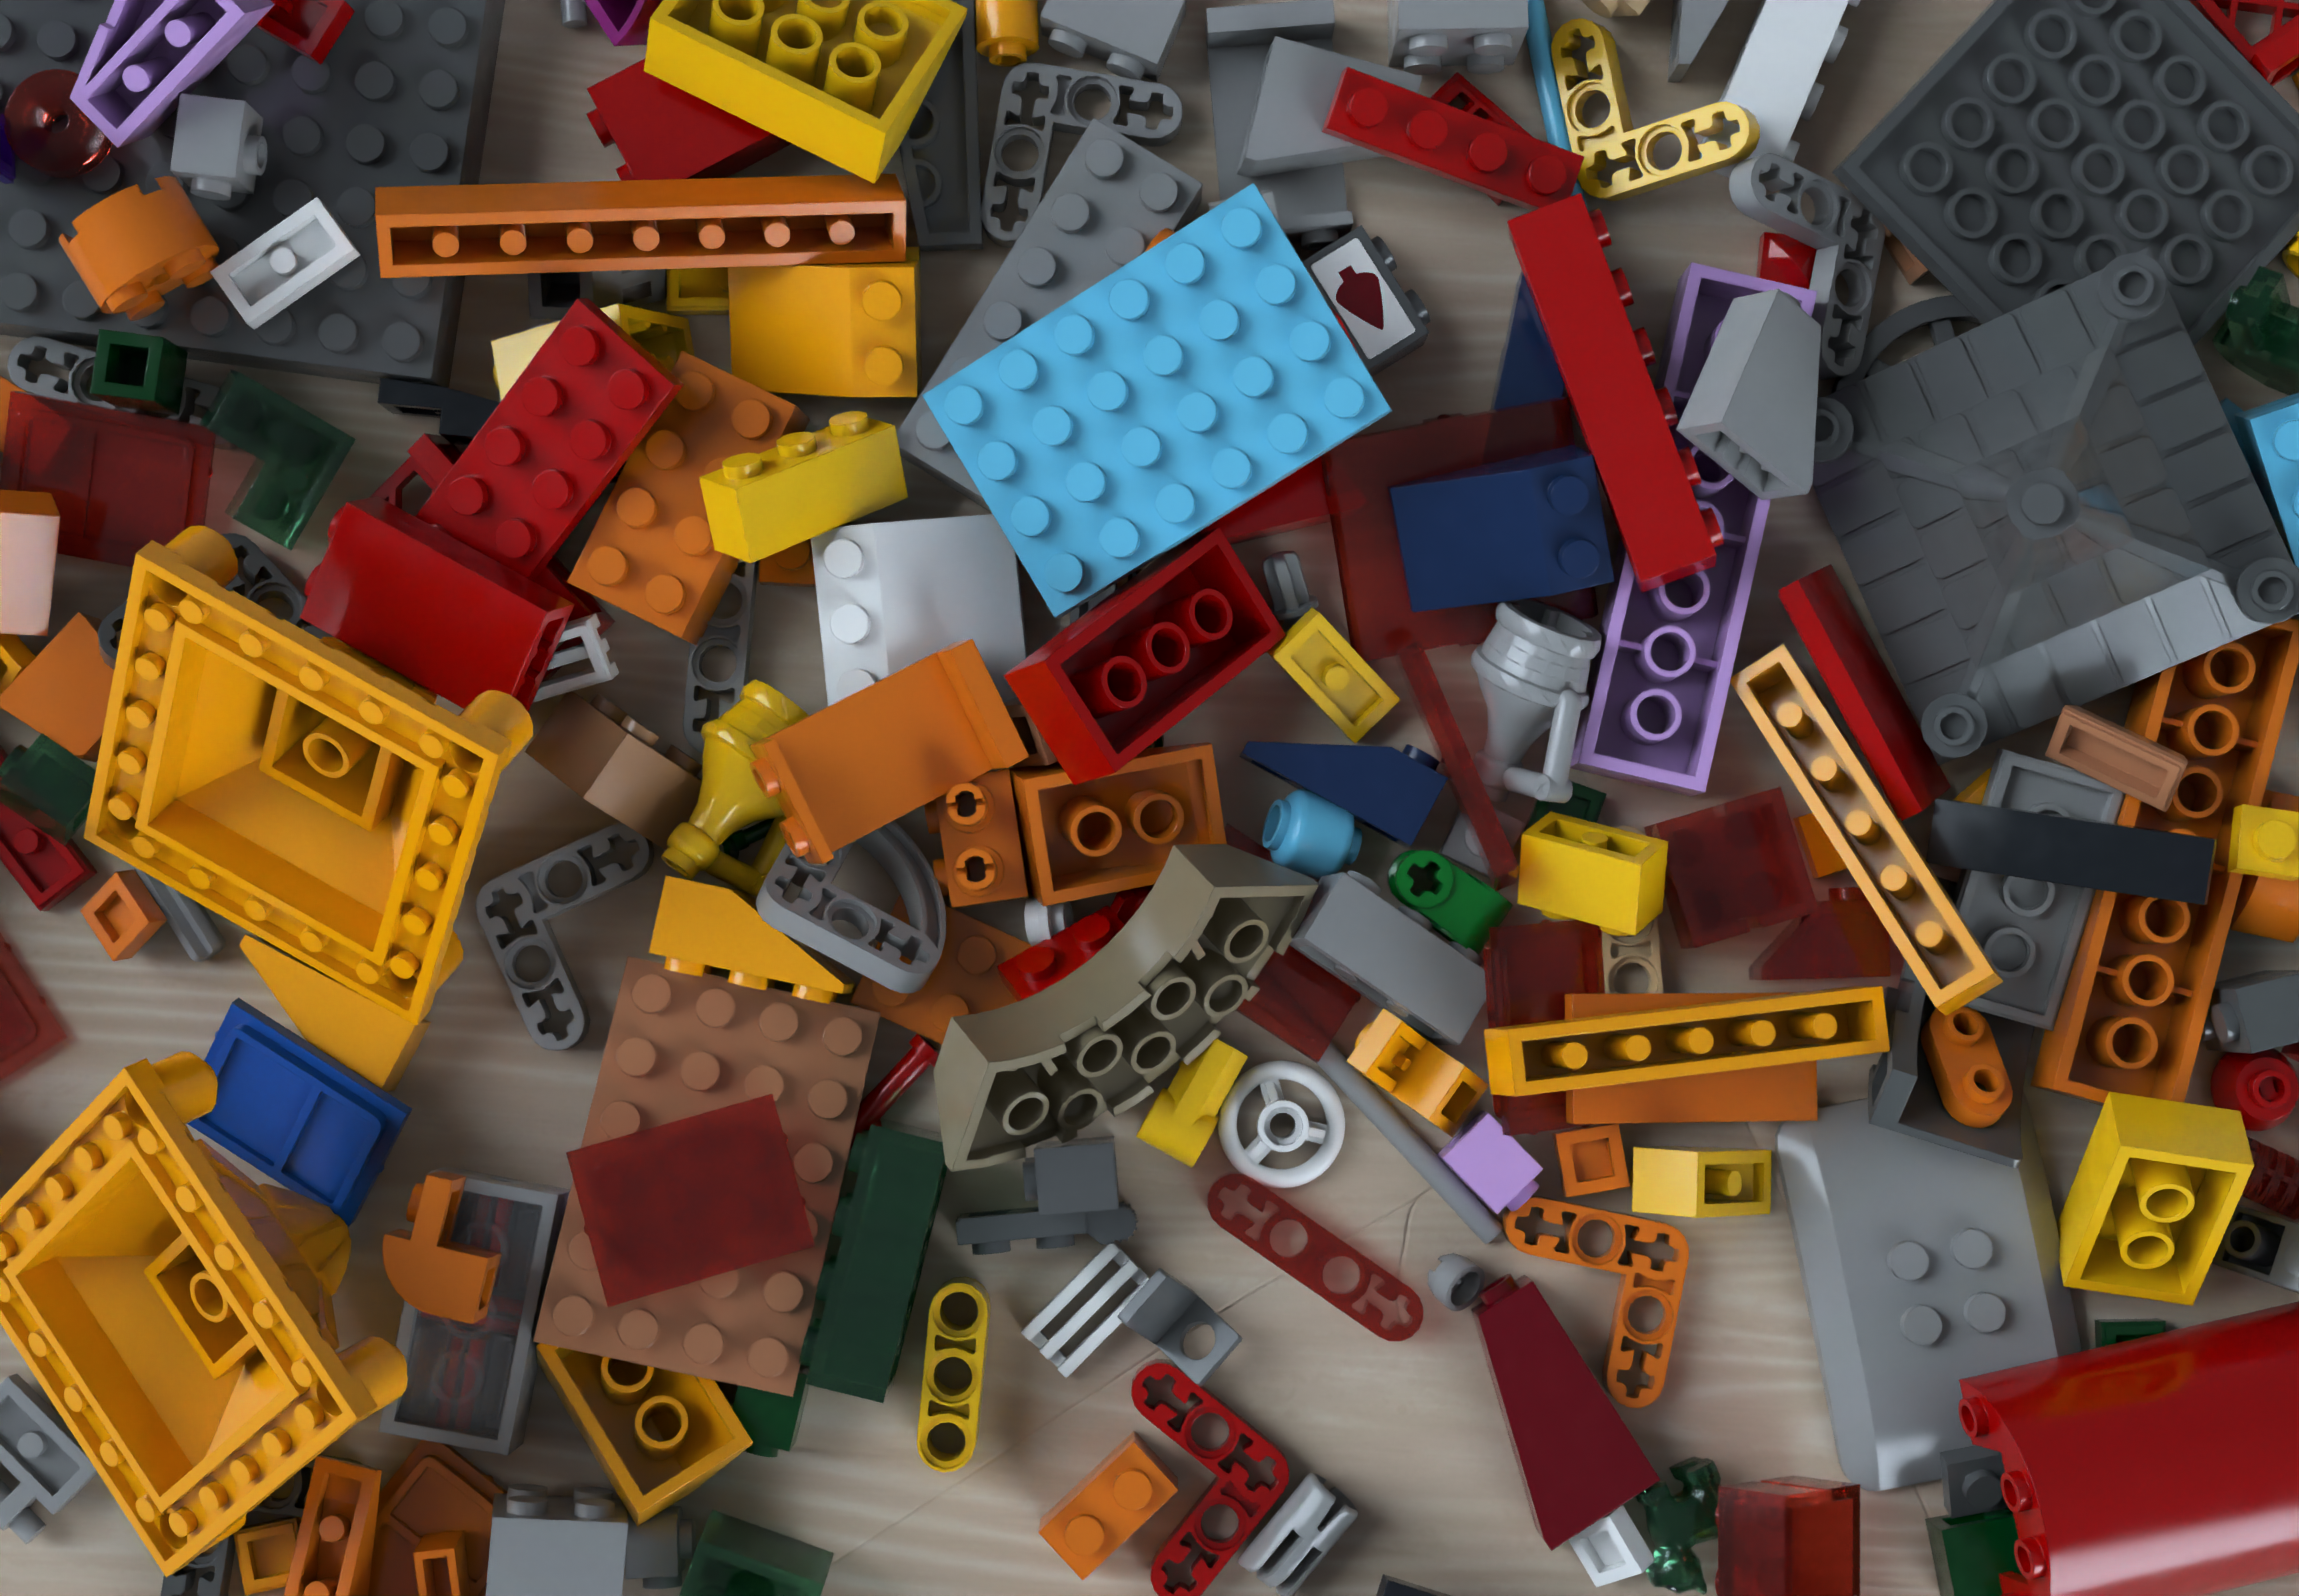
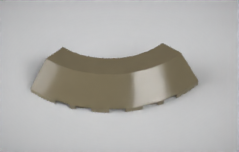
M1227 844L1173 845L1163 870L1139 909L1105 947L1086 963L1055 984L1021 1001L977 1014L951 1017L933 1071L944 1158L949 1170L955 1172L990 1167L1025 1158V1147L1057 1136L1062 1144L1078 1137L1077 1130L1091 1124L1105 1111L1109 1110L1116 1117L1152 1094L1154 1091L1149 1085L1151 1081L1163 1074L1180 1058L1186 1065H1189L1221 1034L1215 1025L1224 1016L1235 1011L1244 999L1250 1002L1260 990V987L1254 980L1274 951L1282 956L1284 955L1292 941L1291 939L1296 934L1306 915L1319 884L1309 876Z

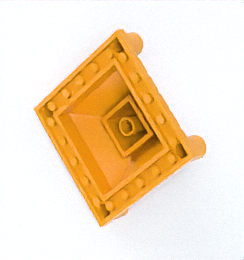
M202 525L190 526L165 546L151 540L135 555L83 838L417 1026L430 1012L438 989L463 961L464 950L457 934L453 930L454 920L460 908L465 891L464 887L470 875L476 855V848L481 839L488 816L489 805L492 802L500 773L528 744L533 736V723L529 713L523 704L511 695L501 691L487 690L479 694L457 716L436 705V693L335 637H322L319 639L285 619L276 618L272 612L237 592L226 590L225 587L234 580L238 572V560L230 542L213 529Z
M185 1051L178 1052L153 1064H150L148 1059L145 1058L124 1067L0 1199V1323L166 1578L188 1565L202 1552L242 1529L246 1523L248 1512L270 1496L272 1492L282 1486L301 1468L324 1451L325 1448L353 1427V1425L400 1398L407 1388L408 1380L407 1363L404 1355L396 1346L381 1337L369 1336L338 1354L335 1350L340 1346L332 1296L337 1292L352 1252L349 1229L345 1221L335 1214L330 1207L292 1190L265 1183L257 1185L204 1140H194L186 1124L212 1112L217 1099L218 1081L214 1070L207 1062L195 1054Z

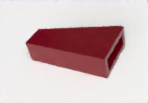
M1507 1274L1479 1292L1478 1295L1483 1302L1472 1308L1471 1311L1535 1527L1552 1551L1660 1481V1478L1534 1282L1526 1275L1514 1280L1511 1274Z

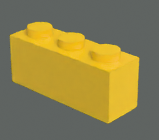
M862 411L844 412L829 419L830 426L812 433L795 432L780 437L776 441L777 447L759 454L742 453L725 459L722 462L723 468L699 477L714 550L745 562L753 563L908 498L895 425L868 418L867 413Z

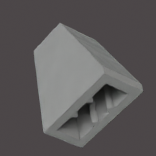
M1275 36L1266 54L1237 175L1250 178L1384 156L1322 132L1342 71L1346 67H1350L1415 93H1419L1422 76Z
M1780 289L1733 298L1676 428L1679 433L1761 500L1805 495L1809 493L1813 483L1821 325L1800 308V303L1796 298Z

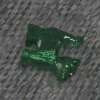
M1691 1457L1669 1467L1674 1478L1683 1482L1684 1486L1680 1492L1671 1495L1666 1481H1658L1635 1496L1638 1503L1644 1506L1647 1529L1654 1543L1653 1557L1655 1561L1646 1569V1575L1650 1583L1654 1587H1664L1676 1594L1695 1590L1704 1595L1707 1593V1584L1704 1579L1701 1561L1692 1550L1694 1545L1720 1538L1721 1551L1725 1562L1737 1572L1745 1571L1750 1566V1558L1743 1550V1537L1737 1519L1736 1506L1720 1484L1721 1477L1714 1461L1709 1458Z

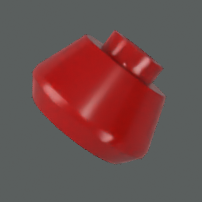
M2274 1048L2252 1054L2227 1052L2218 1061L2211 1077V1096L2215 1107L2241 1111L2245 1130L2264 1131L2278 1126L2289 1117L2298 1100L2299 1082L2296 1071L2291 1062Z

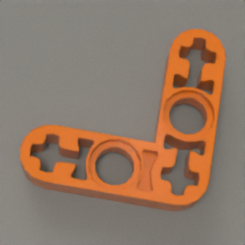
M1532 1195L1514 1212H1511L1506 1207L1502 1217L1503 1232L1506 1239L1517 1250L1528 1255L1621 1274L1602 1368V1381L1606 1391L1619 1404L1629 1408H1643L1652 1404L1660 1396L1663 1389L1689 1260V1246L1685 1236L1677 1228L1662 1221ZM1531 1207H1539L1540 1218L1549 1223L1563 1225L1562 1212L1573 1213L1565 1228L1566 1250H1555L1560 1238L1556 1235L1542 1232L1536 1233L1533 1242H1525V1232L1515 1227L1517 1217H1528ZM1590 1220L1605 1221L1612 1231L1610 1248L1598 1256L1585 1254L1578 1245V1232ZM1625 1225L1635 1226L1630 1235L1631 1239L1645 1243H1654L1658 1233H1665L1664 1243L1674 1248L1672 1259H1661L1658 1268H1651V1258L1642 1253L1627 1250L1628 1263H1618L1626 1246ZM1642 1296L1656 1298L1663 1309V1317L1660 1324L1648 1332L1635 1330L1628 1320V1310L1631 1303ZM1624 1336L1640 1344H1657L1654 1355L1645 1350L1641 1352L1639 1366L1644 1373L1649 1375V1381L1647 1385H1636L1633 1394H1626V1385L1617 1379L1619 1369H1630L1634 1356L1632 1348L1621 1347Z

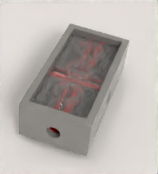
M443 1167L429 1171V1174L442 1170L467 1176L451 1241L502 1252L488 1312L485 1318L474 1324H469L425 1313L404 1300L395 1346L402 1352L407 1363V1388L400 1398L383 1407L378 1432L508 1456L524 1442L538 1369L536 1346L540 1343L533 1342L570 1189L458 1168Z

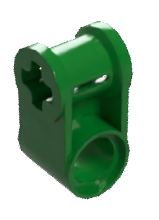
M1408 850L1399 854L1392 861L1388 869L1387 883L1391 893L1398 901L1427 918L1432 923V928L1448 941L1457 942L1466 949L1470 948L1478 955L1513 907L1510 901L1471 874L1465 873L1442 855L1433 851ZM1429 865L1430 868L1427 871L1426 877L1433 883L1429 891L1416 889L1411 892L1410 889L1413 886L1414 880L1407 874L1411 866L1424 868Z

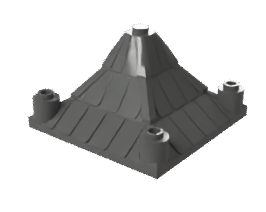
M2149 247L2137 253L2118 256L2108 263L2104 269L2038 298L1826 397H1817L1812 485L1919 721L1923 739L1930 747L1938 766L1958 757L1967 756L1976 749L2061 714L2065 705L2081 706L2272 624L2287 621L2294 615L2299 614V568L2291 560L2194 345L2185 329L2167 289L2168 283L2165 271L2154 259Z

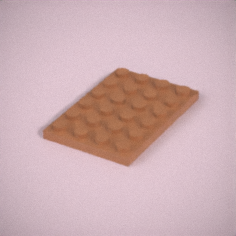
M628 956L533 1342L793 1397L881 1013L831 1001L830 1004L797 998L791 996V992L769 987L766 990L740 986L728 983V978L703 973L702 977L670 971L663 969L664 964Z

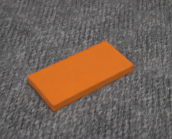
M1798 992L1565 994V1019ZM1817 1060L1566 1090V1123L1818 1121Z

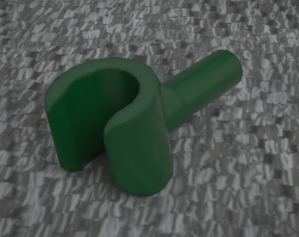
M775 818L764 820L747 829L734 832L722 843L724 853L738 859L740 850L766 837Z

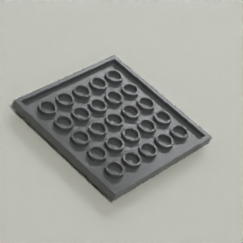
M1993 0L1832 173L1982 324L2104 269L2108 263L2118 256L2137 253L2149 247L2154 259L2165 271L2168 283L2167 289L2195 346L2299 231V113L2189 0Z

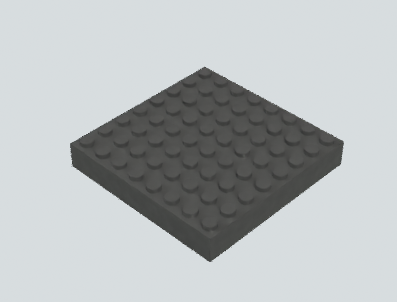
M0 0V112L13 121L16 170L14 183L4 184L0 181V335L23 338L32 336L45 337L63 343L97 347L99 329L164 337L188 352L187 359L374 384H380V378L449 388L465 276L380 278L375 219V187L479 184L505 0H344L355 12L321 65L254 26L191 93V95L244 100L263 117L261 136H264L267 142V164L265 171L261 176L256 175L254 194L231 192V199L226 201L206 199L190 193L191 187L170 171L178 107L150 137L117 148L70 99L97 29L101 23L106 22L114 0ZM173 176L178 179L219 246L220 250L215 258L219 265L316 197L326 205L361 255L254 330L246 324L214 277L197 287L186 288L185 284H182L162 295L165 301L164 306L153 314L137 321H130L125 312L119 314L103 313L60 245L59 237L64 233L74 238L78 233L71 222L103 199L135 184H138L143 194L146 195L161 190L155 178Z

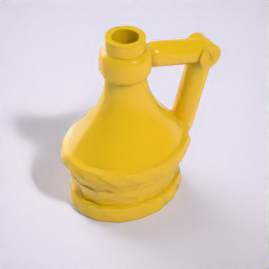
M755 679L742 687L739 695L740 701L718 719L710 720L703 724L701 730L704 741L702 781L698 801L688 822L680 823L667 839L668 848L661 858L673 870L689 880H693L699 871H706L708 874L757 897L767 874L786 843L779 823L786 820V817L775 795L769 799L766 798L757 785L750 769V763L757 759L750 745L809 715L784 694L768 684ZM775 818L752 866L720 851L719 845L734 832L753 822Z

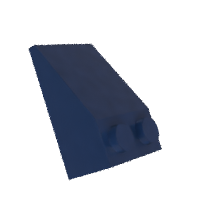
M1576 445L1388 486L1412 612L1553 596L1614 582L1594 458L1592 454Z

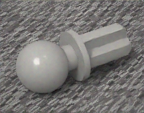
M1294 551L1273 553L1263 559L1261 565L1273 604L1270 609L1277 621L1284 620V624L1281 627L1285 633L1311 607L1316 609L1319 605L1317 597L1309 595L1299 556Z

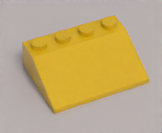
M663 0L650 17L644 71L875 184L902 143L966 18L968 8L951 0Z

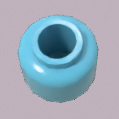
M1298 789L1289 793L1284 800L1277 799L1271 805L1264 823L1262 842L1265 848L1270 849L1271 859L1274 863L1320 880L1322 876L1338 873L1344 864H1353L1360 851L1362 831L1360 828L1355 827L1353 814L1311 791Z

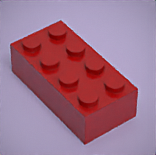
M1220 527L1185 540L1164 553L1003 676L1073 785H1077L1116 773L1283 639L1286 634Z

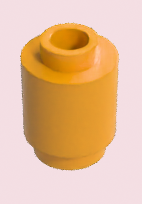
M975 0L976 50L981 55L989 57L991 64L1001 67L1018 66L1027 61V56L1039 50L1038 0Z

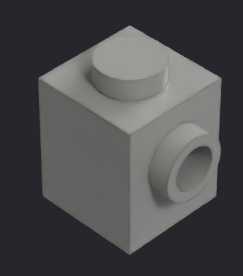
M180 93L170 171L191 187L190 193L202 198L226 201L231 199V192L254 194L256 175L261 176L267 164V142L265 137L261 136L263 117L244 100Z

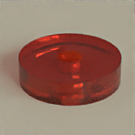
M62 69L38 72L25 79L16 87L5 108L4 130L12 150L25 163L40 173L51 177L71 178L85 174L98 166L108 155L113 143L70 99L79 74ZM60 115H68L67 127L62 132L53 133L52 123L55 118Z

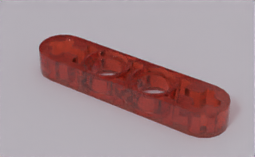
M1228 1172L1220 1175L1211 1183L1207 1193V1208L1211 1218L1221 1228L1378 1337L1387 1341H1403L1412 1337L1419 1330L1423 1321V1305L1420 1297L1409 1285L1252 1177L1240 1172ZM1240 1184L1247 1186L1250 1189L1246 1196L1247 1201L1261 1212H1263L1267 1200L1278 1206L1276 1210L1264 1219L1257 1238H1253L1245 1232L1255 1224L1251 1218L1238 1211L1231 1218L1221 1213L1225 1204L1218 1195L1224 1187L1235 1191ZM1285 1219L1299 1222L1307 1233L1304 1248L1292 1256H1283L1277 1253L1270 1244L1272 1228L1278 1222ZM1337 1256H1346L1353 1259L1359 1268V1279L1356 1285L1346 1292L1332 1291L1323 1281V1269L1326 1263ZM1372 1274H1376L1383 1279L1381 1283L1374 1287V1290L1390 1301L1396 1300L1400 1294L1408 1298L1405 1301L1404 1309L1410 1317L1404 1325L1394 1320L1388 1328L1382 1326L1380 1323L1384 1314L1367 1299L1362 1311H1358L1352 1306L1353 1303L1366 1293Z

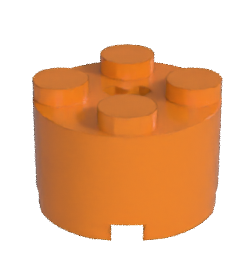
M173 176L155 178L161 190L146 195L143 194L138 184H135L103 199L71 222L78 233L74 238L64 233L60 235V245L103 313L119 314L125 312L130 321H137L153 314L164 306L165 301L162 295L182 284H185L186 288H194L213 278L210 271L219 266L215 259L220 250L219 246L178 179Z

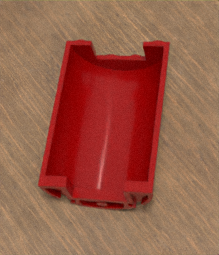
M2299 1301L1959 1380L1963 1399L1959 1401L1958 1412L1962 1427L1971 1438L1973 1445L2001 1452L2005 1470L2000 1480L2001 1491L2006 1505L2014 1514L2018 1540L2014 1544V1555L2022 1575L2012 1571L2000 1573L1999 1579L2003 1594L2000 1596H2207L2299 1573Z

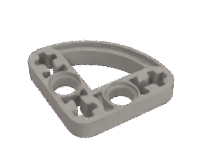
M892 821L832 852L834 859L826 862V866H814L805 862L801 857L797 858L787 843H785L767 874L755 902L757 912L763 921L774 929L899 993H914L921 990L930 978L942 954L946 938V910L937 878L934 877L930 864L910 836L895 821ZM855 841L880 863L895 883L906 906L910 925L832 885ZM791 882L802 888L794 903L783 899ZM844 920L852 923L859 929L862 938L850 939L841 935L834 928L832 921ZM875 940L882 943L879 950L872 947ZM902 955L912 961L911 964L902 962L899 959Z

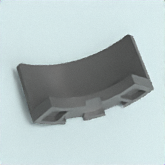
M1937 877L1952 900L1957 883ZM1904 960L1898 989L1888 986L1884 989L1883 993L1890 1051L1882 1052L1878 1064H1873L1869 1070V1124L2008 1167L2018 1168L2023 1159L2021 1146L2022 1095L2035 1026L1977 1010L1986 1019L1991 1028L2012 1086L2013 1097L2010 1106L1993 1125L1985 1128H1973L1961 1124L1947 1112L1942 1103L1921 1043L1922 1028L1936 1007L1929 996L1926 995L1924 988L1907 961ZM1975 1082V1084H1976L1981 1090L1987 1092L1985 1086H1983L1982 1084H1980V1083H1978V1082Z

